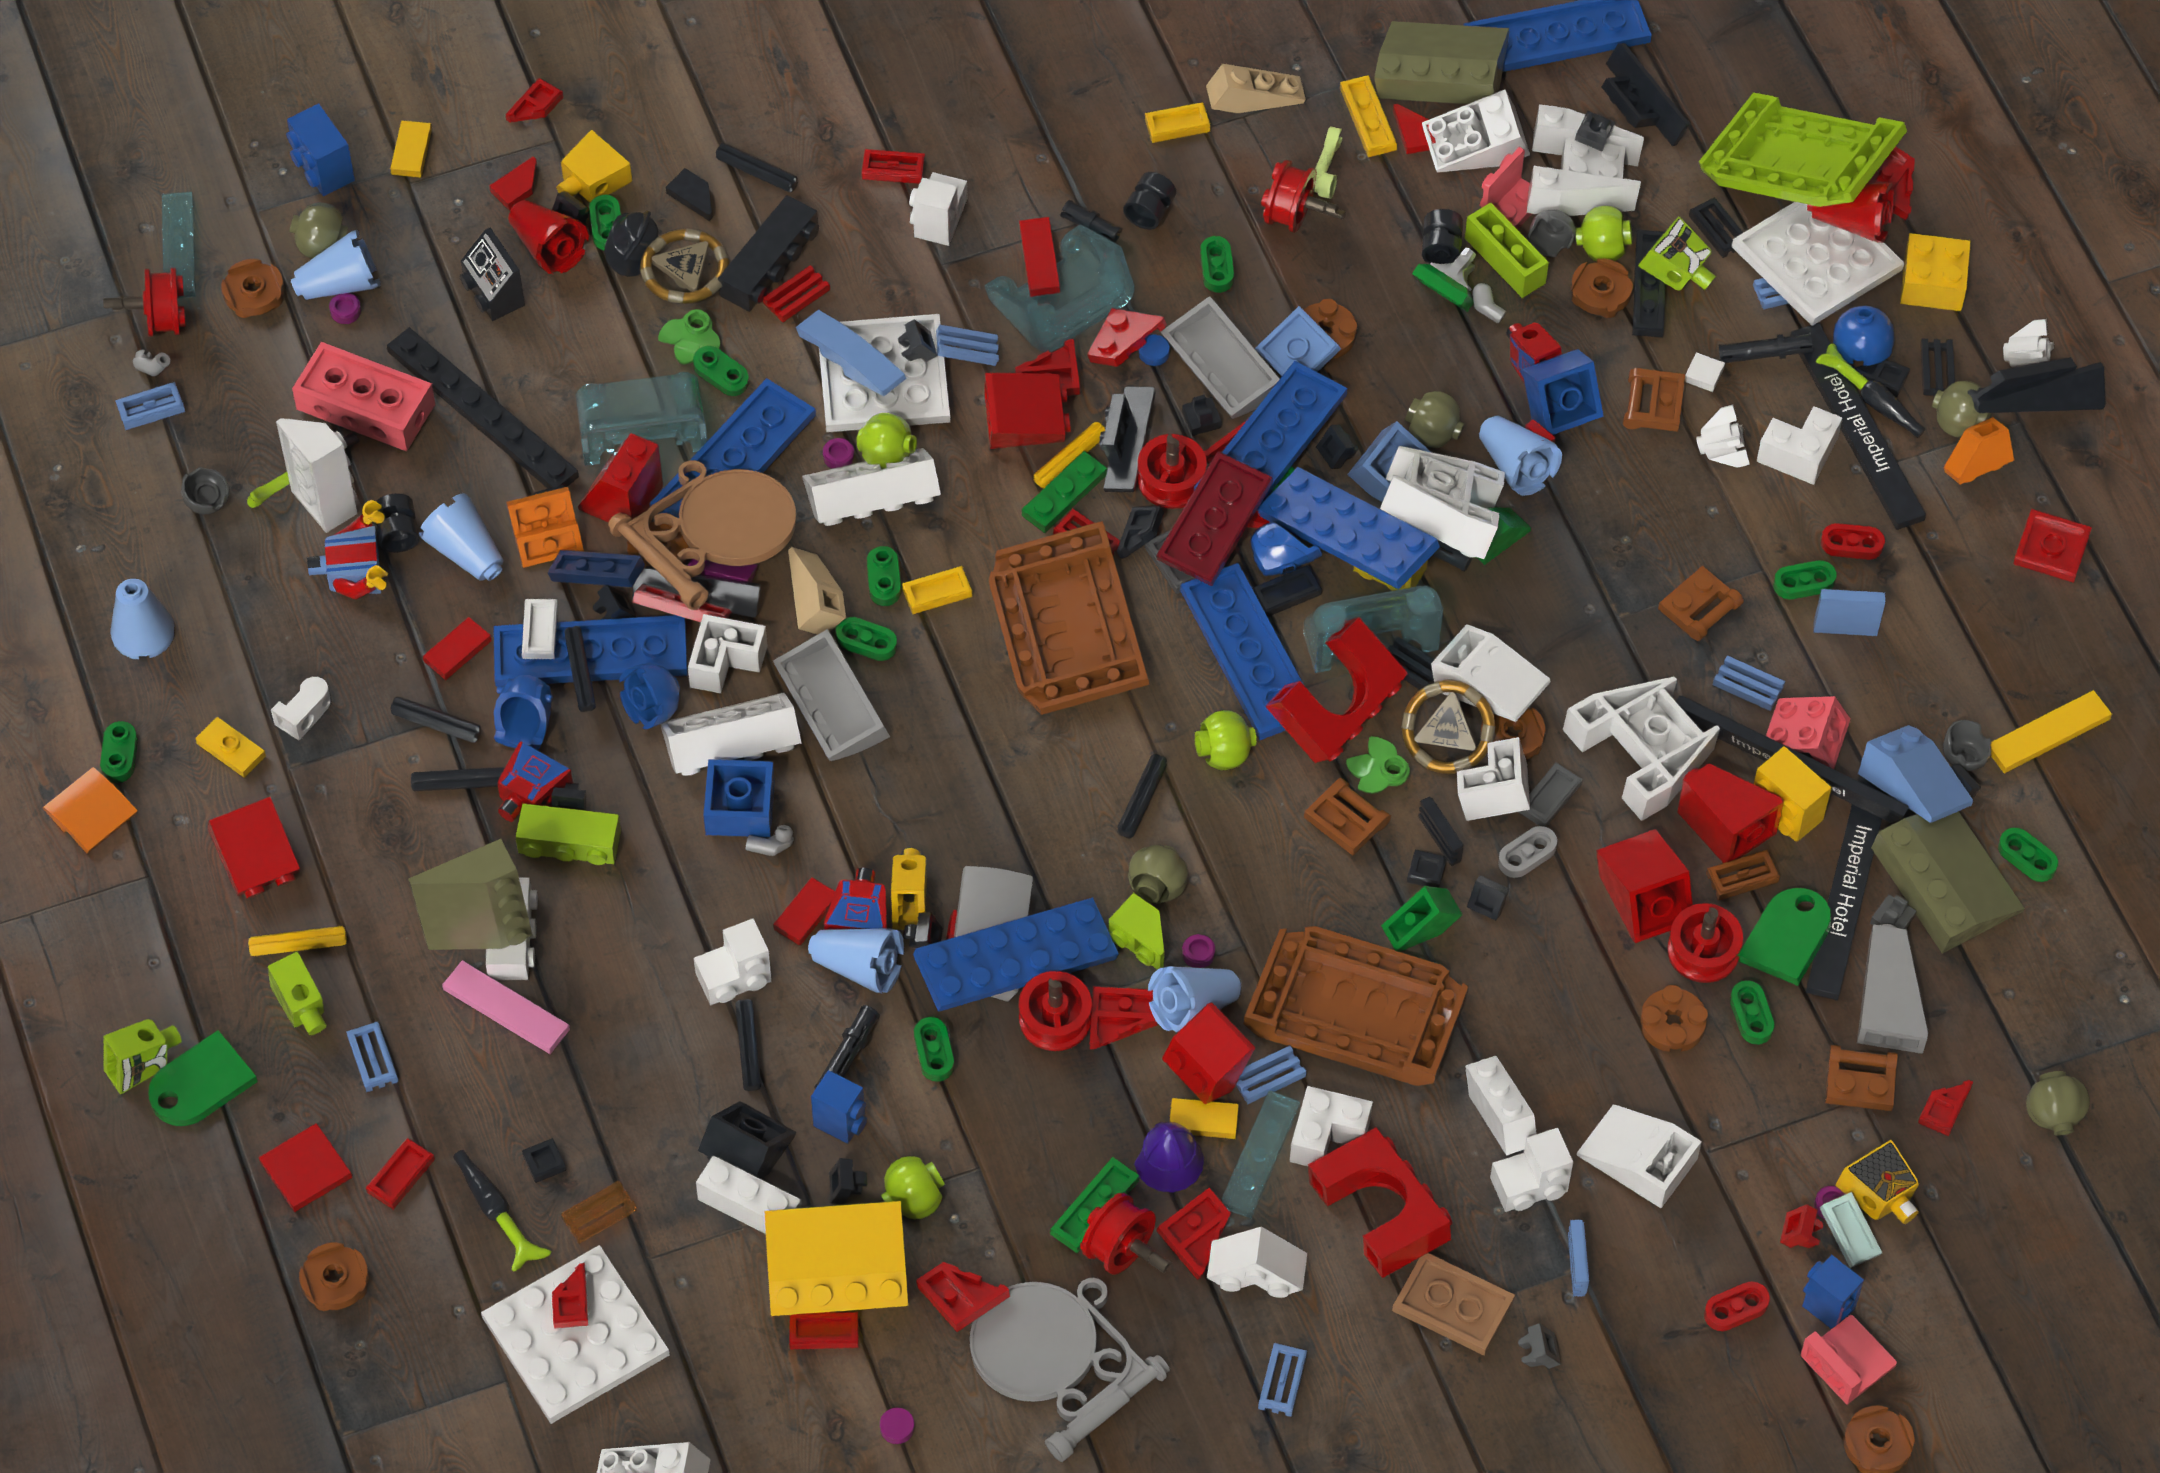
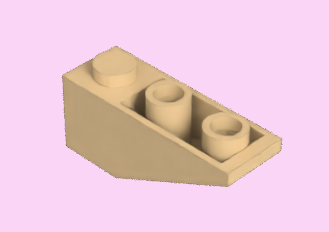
M1222 64L1206 85L1211 108L1232 113H1244L1303 104L1306 100L1300 76Z
M791 547L788 550L798 629L817 635L826 629L830 632L846 618L843 591L817 554Z

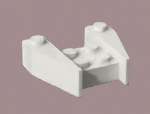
M1539 104L1534 127L1532 151L1562 155L1561 169L1533 167L1526 213L1539 214L1547 210H1560L1568 216L1586 215L1591 209L1598 206H1611L1621 212L1635 211L1641 181L1623 179L1624 164L1638 166L1644 137L1614 126L1603 151H1599L1575 141L1576 133L1585 114L1568 108Z
M1399 446L1386 476V480L1391 481L1380 509L1459 550L1465 556L1484 559L1498 528L1499 513L1488 508L1495 507L1504 485L1505 472L1475 461Z
M1675 677L1592 694L1568 708L1563 731L1581 752L1613 735L1642 769L1626 779L1622 799L1641 821L1668 806L1682 789L1685 775L1692 769L1699 768L1712 753L1720 730L1718 725L1703 733L1673 699L1677 683Z

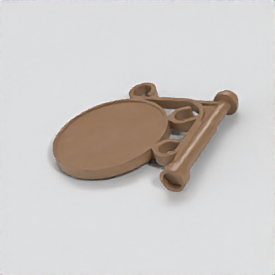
M695 460L686 461L678 469L679 482L682 487L653 504L646 512L633 520L627 514H615L610 519L608 526L613 536L625 537L639 551V554L679 592L681 601L690 610H696L707 600L708 591L700 583L691 581V577H695L703 572L706 559L729 566L756 564L779 553L791 540L796 527L795 503L788 490L774 478L757 471L744 469L724 470L707 476L704 464ZM689 471L700 473L697 478L690 482L689 478L685 476ZM683 498L679 509V518L668 513L658 514ZM654 517L656 526L669 524L672 528L667 531H650L649 524ZM681 531L685 542L690 548L681 550L677 554L678 558H676L661 542L673 540L678 532ZM686 559L698 561L694 566H686L682 562Z

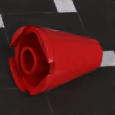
M1867 183L1853 202L1821 207L1807 204V211L1812 212V218L1871 241L1884 243L1888 232L1883 231V228L1887 223H1891L1893 214L1894 190L1890 189L1893 183Z
M522 200L511 208L508 217L509 223L541 269L548 274H553L552 272L556 271L565 273L576 266L586 251L582 248L585 239L589 240L588 230L585 225L578 219L528 200Z

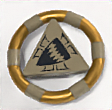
M686 228L673 230L658 236L648 245L641 259L640 273L647 288L659 298L668 302L688 304L713 296L722 287L718 277L730 263L725 247L715 237L700 230ZM675 241L699 242L658 254L667 244ZM710 248L718 262V271L709 283L698 290L708 249ZM652 264L673 278L677 286L687 288L691 292L668 290L656 281Z
M1443 680L1424 686L1411 698L1403 714L1401 728L1404 743L1413 759L1431 771L1441 774H1456L1457 771L1473 768L1488 753L1487 743L1494 740L1495 720L1489 703L1475 688L1463 682ZM1444 692H1451L1415 737L1414 727L1419 707L1428 698ZM1456 693L1467 698L1477 706L1481 713L1483 726L1481 741L1478 747ZM1417 742L1474 752L1453 762H1442L1432 758L1419 747Z

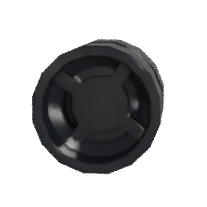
M1146 172L1134 189L1136 191L1130 195L1125 203L1123 212L1126 218L1137 227L1152 230L1159 225L1165 215V210L1168 209L1175 198L1176 188L1165 176L1156 172Z
M1437 209L1427 213L1424 217L1422 245L1424 261L1429 264L1431 262L1448 264L1453 263L1458 258L1462 248L1461 238L1463 232V218L1460 214L1449 209Z
M396 493L380 497L376 500L377 503L382 505V508L378 511L382 512L385 516L382 523L376 524L380 548L390 553L405 552L414 548L419 542V534L415 521L413 500L407 495Z

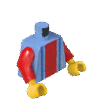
M374 500L367 501L363 506L362 515L333 536L327 537L325 539L326 555L307 557L309 576L327 574L331 591L338 592L354 600L367 594H380L381 590L386 588V582L382 578L387 576L388 572L379 565L378 540L375 526H372V522L380 524L384 521V514L378 511L382 508V505Z

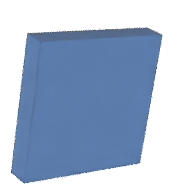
M1298 306L1255 350L1283 376L1294 361L1318 372L1341 348Z
M1821 589L1813 623V633L1877 636L1885 606V593Z

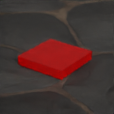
M2031 509L2013 564L2074 583L2092 527Z
M317 1123L258 1157L261 1165L294 1212L352 1178L350 1170Z

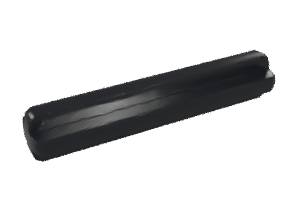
M721 143L716 150V158L787 192H793L798 184L797 176L726 143Z
M578 626L568 627L564 633L578 707L581 712L593 711L596 708L582 630Z
M395 697L390 707L391 713L395 716L472 743L477 742L482 730L479 724L402 697Z
M1158 754L1151 755L1118 824L1117 833L1120 836L1128 839L1134 837L1167 766V759L1164 756Z
M505 768L413 772L411 774V788L413 791L498 787V780Z
M750 999L738 1000L735 1003L743 1088L748 1092L757 1091L761 1088L753 1002Z

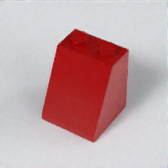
M985 373L984 397L990 449L1064 442L1065 432H1070L1069 413L1063 414L1062 402H1067L1066 384H1060L1059 374Z
M630 433L607 460L579 503L578 510L608 523L617 513L627 514L633 520L650 508V502L659 494L663 487L659 444Z
M1708 763L1701 769H1692L1683 778L1677 812L1723 863L1741 858L1777 834L1784 801L1781 797Z
M271 797L209 820L208 832L237 897L245 894L247 899L265 892L264 886L276 882L278 887L296 879L294 874L299 873L300 867Z
M1656 829L1596 850L1599 876L1634 943L1671 931V926L1676 916L1685 908L1693 905L1689 870Z

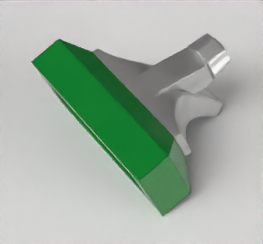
M1465 247L1453 263L1436 264L1431 262V264H1418L1412 275L1418 281L1464 311L1468 312L1474 303L1470 293L1472 289L1467 283L1468 275L1475 268V265L1471 262L1476 254L1471 249Z

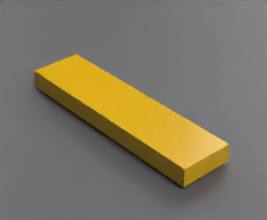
M2093 690L1992 741L1990 745L1991 757L2005 774L2109 721L2112 713Z

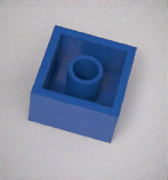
M319 103L287 119L289 132L286 133V136L293 148L290 151V156L298 168L302 166L305 170V177L312 188L317 187L320 193L325 196L355 181L348 143Z
M1579 349L1522 369L1531 419L1538 422L1552 435L1604 416L1594 361Z
M708 759L703 815L706 835L771 837L775 786L773 762Z

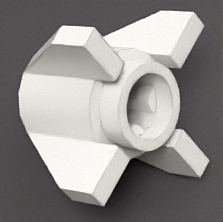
M2047 319L2033 320L2009 338V343H2004V360L2009 362L2012 368L2050 361L2054 342H2050L2049 338L2041 337L2048 334Z
M1729 405L1720 408L1701 428V436L1696 438L1701 455L1706 454L1709 460L1738 468L1750 465L1746 448L1738 450V448L1745 447L1743 427L1739 423L1731 424V422L1737 421L1734 406Z

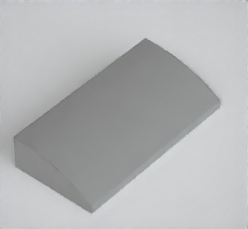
M1210 296L1161 331L1162 336L1232 419L1257 409L1280 380Z
M828 629L773 660L829 761L856 754L890 737Z
M965 866L962 873L954 937L1027 917L1033 876L998 868ZM1018 989L991 997L1008 1002L1018 992Z

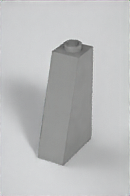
M1873 924L1868 946L1857 1043L1923 1054L1928 1030L1907 931L1891 924Z

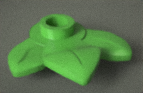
M699 309L691 310L683 319L668 321L660 330L658 336L660 342L675 345V357L680 364L692 363L695 352L701 347L714 346L718 349L720 347L719 336L712 330L711 318L706 312ZM694 324H699V325H701L702 327H700V328H695V327H692V325H694Z
M1369 737V754L1351 757L1346 760V765L1351 774L1360 778L1358 790L1366 793H1379L1388 786L1402 785L1407 781L1410 773L1408 763L1401 756L1397 755L1396 747L1389 741L1379 737ZM1390 770H1395L1398 772V774H1391L1388 772Z

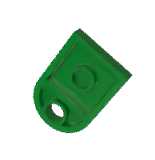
M1805 888L1787 889L1774 896L1738 954L1739 962L1798 986L1831 928L1830 908L1826 900L1820 894ZM1801 902H1810L1814 905L1810 911L1806 912L1796 908Z
M217 1030L162 1067L150 1082L148 1096L151 1107L159 1119L174 1126H188L203 1120L258 1081L253 1071L220 1031ZM167 1097L178 1099L177 1104L172 1108L165 1109L160 1106L161 1101Z

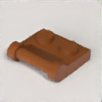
M1641 368L1631 369L1628 376V382L1631 384L1628 410L1623 417L1624 427L1628 429L1644 427L1678 432L1685 374ZM1645 384L1652 385L1649 413L1640 412L1642 390Z
M1702 566L1660 601L1658 610L1694 640L1700 641L1707 635V630L1731 609L1739 608L1744 603V599L1737 590L1727 587ZM1716 598L1722 600L1699 621L1693 620L1695 616Z
M1339 778L1304 811V818L1354 856L1378 831L1383 830L1387 826L1391 815L1385 810L1379 811L1349 788L1350 784L1346 780ZM1343 798L1370 819V821L1367 823L1337 799Z
M1830 1045L1825 1103L1892 1111L1898 1053L1887 1052L1884 1055L1843 1050L1841 1046ZM1839 1062L1885 1068L1884 1074L1839 1069Z

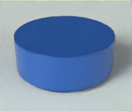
M1148 335L1145 338L1146 344L1139 349L1141 361L1150 366H1158L1165 363L1169 358L1170 346L1168 341L1160 335Z

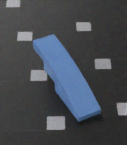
M820 310L814 312L796 327L799 337L818 346L823 357L842 367L845 376L882 396L887 395L906 379L905 374L881 352L845 325Z

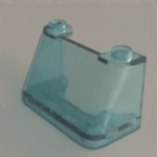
M1081 224L1064 235L1061 241L1060 250L1063 260L1056 264L1060 293L1030 297L1028 282L1017 288L1014 280L1007 276H999L984 285L991 303L1033 347L1043 353L1047 350L1049 352L1056 350L1064 345L1066 340L1073 339L1107 317L1111 308L1119 309L1131 300L1134 294V283L1122 247Z
M688 372L603 384L591 383L584 385L576 392L585 466L600 464V455L608 450V454H613L614 445L622 444L630 433L647 440L675 437L676 445H683L682 440L687 441L691 444L693 452H698L707 442L706 422L699 380L695 375Z
M1428 586L1411 587L1320 605L1308 614L1304 620V636L1315 673L1331 670V659L1335 654L1325 642L1333 633L1339 632L1347 620L1360 617L1374 634L1400 629L1403 640L1406 642H1410V639L1417 641L1421 644L1423 653L1439 650L1443 607L1437 591Z

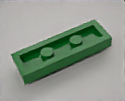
M1083 451L1022 508V517L1043 533H1046L1106 477L1107 467Z
M1112 1157L1052 1226L1050 1235L1075 1253H1078L1081 1250V1242L1089 1227L1087 1220L1090 1213L1096 1207L1102 1208L1117 1193L1129 1194L1139 1182V1175Z

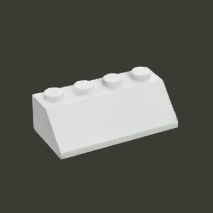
M284 418L276 421L291 491L321 528L327 533L357 515L355 501L358 498L352 488L354 479L348 469L351 463L344 450L347 448V444L338 431L333 432L326 423Z
M924 448L916 449L909 457H904L901 462L886 463L887 468L882 470L880 464L871 465L864 461L804 475L802 477L814 517L819 523L824 522L825 526L841 523L844 517L854 515L857 519L873 515L872 511L884 508L885 511H895L903 508V504L915 501V504L932 502L934 496L941 495L934 459Z
M785 693L693 714L660 724L672 767L676 774L682 773L685 776L700 772V768L708 766V759L735 760L744 757L745 760H754L762 757L763 752L772 750L778 753L787 752L794 749V745L802 743L794 706Z

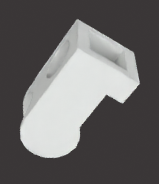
M320 677L307 678L300 685V691L287 705L279 701L271 709L274 725L300 740L321 718L331 704L326 681Z

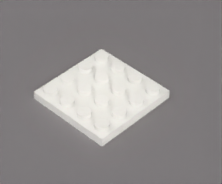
M1799 202L1790 204L1733 239L1731 246L1812 326L1896 275L1904 267V262L1885 243H1877L1812 218V212L1807 211V204Z
M939 314L840 322L888 358L905 374L906 379L887 395L882 396L845 376L842 367L823 357L819 349L826 432L860 430L871 417L879 413H892L900 416L909 426L950 422L944 357L936 356L929 361L923 358L908 361L901 353L907 350L909 346L903 347L898 343V338L906 332L905 324L915 319L931 331L937 352L936 330L940 325Z
M600 1245L481 1312L483 1320L551 1424L670 1356L669 1349ZM579 1263H585L589 1326L554 1329L552 1291L560 1283L566 1281Z

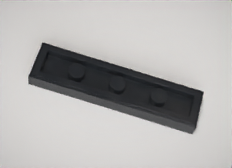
M1637 230L1632 323V335L1663 338L1665 283L1638 266L1665 233L1663 231Z
M644 566L633 586L632 597H634L635 591L642 584L679 594V592L652 566ZM701 574L691 577V581L700 583L708 591V598L705 602L731 609L732 614L757 617L762 584Z

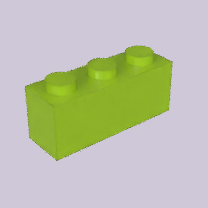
M1491 202L1467 217L1465 239L1521 298L1546 284L1549 262Z
M522 804L516 832L518 853L532 858L546 856L555 857L561 861H588L594 865L615 864L621 834L619 815Z

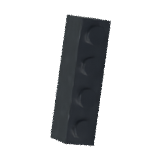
M786 195L718 277V281L722 284V287L719 289V296L748 312L757 303H762L763 297L767 295L768 289L772 284L781 280L790 262H795L799 258L804 245L816 237L819 231L817 210Z

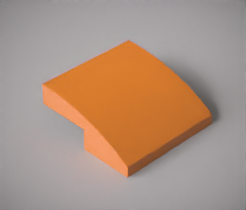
M568 487L506 502L523 568L555 560L560 550L584 552Z
M94 767L43 807L63 832L67 831L86 854L138 812L130 801Z

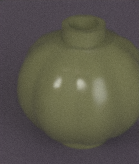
M318 202L308 205L300 213V216L293 215L289 232L294 233L295 243L299 251L306 257L313 259L343 238L347 233L348 226L341 225L343 216L334 206Z
M1967 380L1957 381L1944 391H1937L1932 407L1937 409V422L1945 433L1954 437H1961L1967 428L1990 418L1991 413H1978L1975 410L1972 397L1967 393L1970 389L1978 391L1979 388H1982L1979 384Z
M1441 391L1425 393L1421 400L1414 398L1405 418V421L1411 423L1409 432L1427 448L1443 447L1452 438L1458 440L1465 423L1460 421V408L1453 397Z
M1151 845L1140 849L1132 856L1128 871L1129 884L1136 894L1146 902L1159 904L1172 901L1181 896L1185 890L1188 868L1185 861L1173 847Z
M2053 1071L2039 1077L2040 1081L2032 1086L2027 1095L2026 1108L2030 1119L2039 1127L2053 1130L2056 1136L2074 1132L2073 1126L2081 1122L2089 1110L2090 1097L2087 1088L2077 1078L2066 1076L2064 1071Z

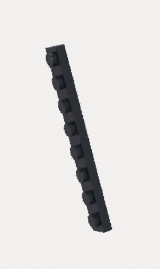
M410 327L387 344V351L417 378L432 383L433 391L545 487L552 488L562 485L568 487L579 478L578 470Z

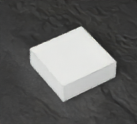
M1696 352L1687 370L1684 382L1713 392L1724 370L1725 363Z

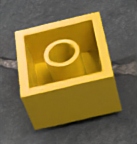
M1909 233L1904 255L1900 304L1961 311L1967 289L1970 241Z
M1785 746L1757 768L1754 785L1781 797L1784 801L1778 830L1783 835L1790 836L1795 842H1798L1824 820L1832 787Z

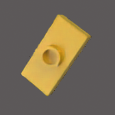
M216 717L195 738L196 743L243 778L266 757L265 750L219 717Z

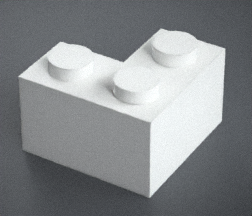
M932 172L930 179L922 177L918 189L913 188L909 200V205L913 206L910 224H914V237L949 246L967 201V181Z
M1813 406L1802 429L1772 418L1761 439L1757 462L1814 485L1838 439L1842 417Z
M704 614L688 665L690 688L721 693L729 667L760 673L767 649L766 626Z
M1519 737L1487 743L1489 766L1457 771L1458 796L1466 821L1530 810L1527 762Z
M754 919L724 929L723 947L694 958L696 976L710 1005L718 1002H728L738 994L749 990H759L767 983L772 982L769 950Z
M1307 1086L1291 1143L1290 1162L1308 1166V1164L1327 1154L1330 1141L1346 1144L1368 1131L1371 1120L1373 1101Z
M1555 1128L1527 1137L1524 1153L1492 1163L1490 1179L1505 1212L1513 1209L1522 1211L1531 1207L1535 1202L1544 1199L1548 1201L1556 1200L1568 1192L1573 1160L1559 1129Z
M1257 1227L1212 1241L1207 1278L1220 1285V1288L1225 1291L1235 1292L1239 1291L1240 1288L1256 1284L1268 1291L1269 1295L1284 1298L1288 1294L1303 1290L1307 1253L1267 1229Z

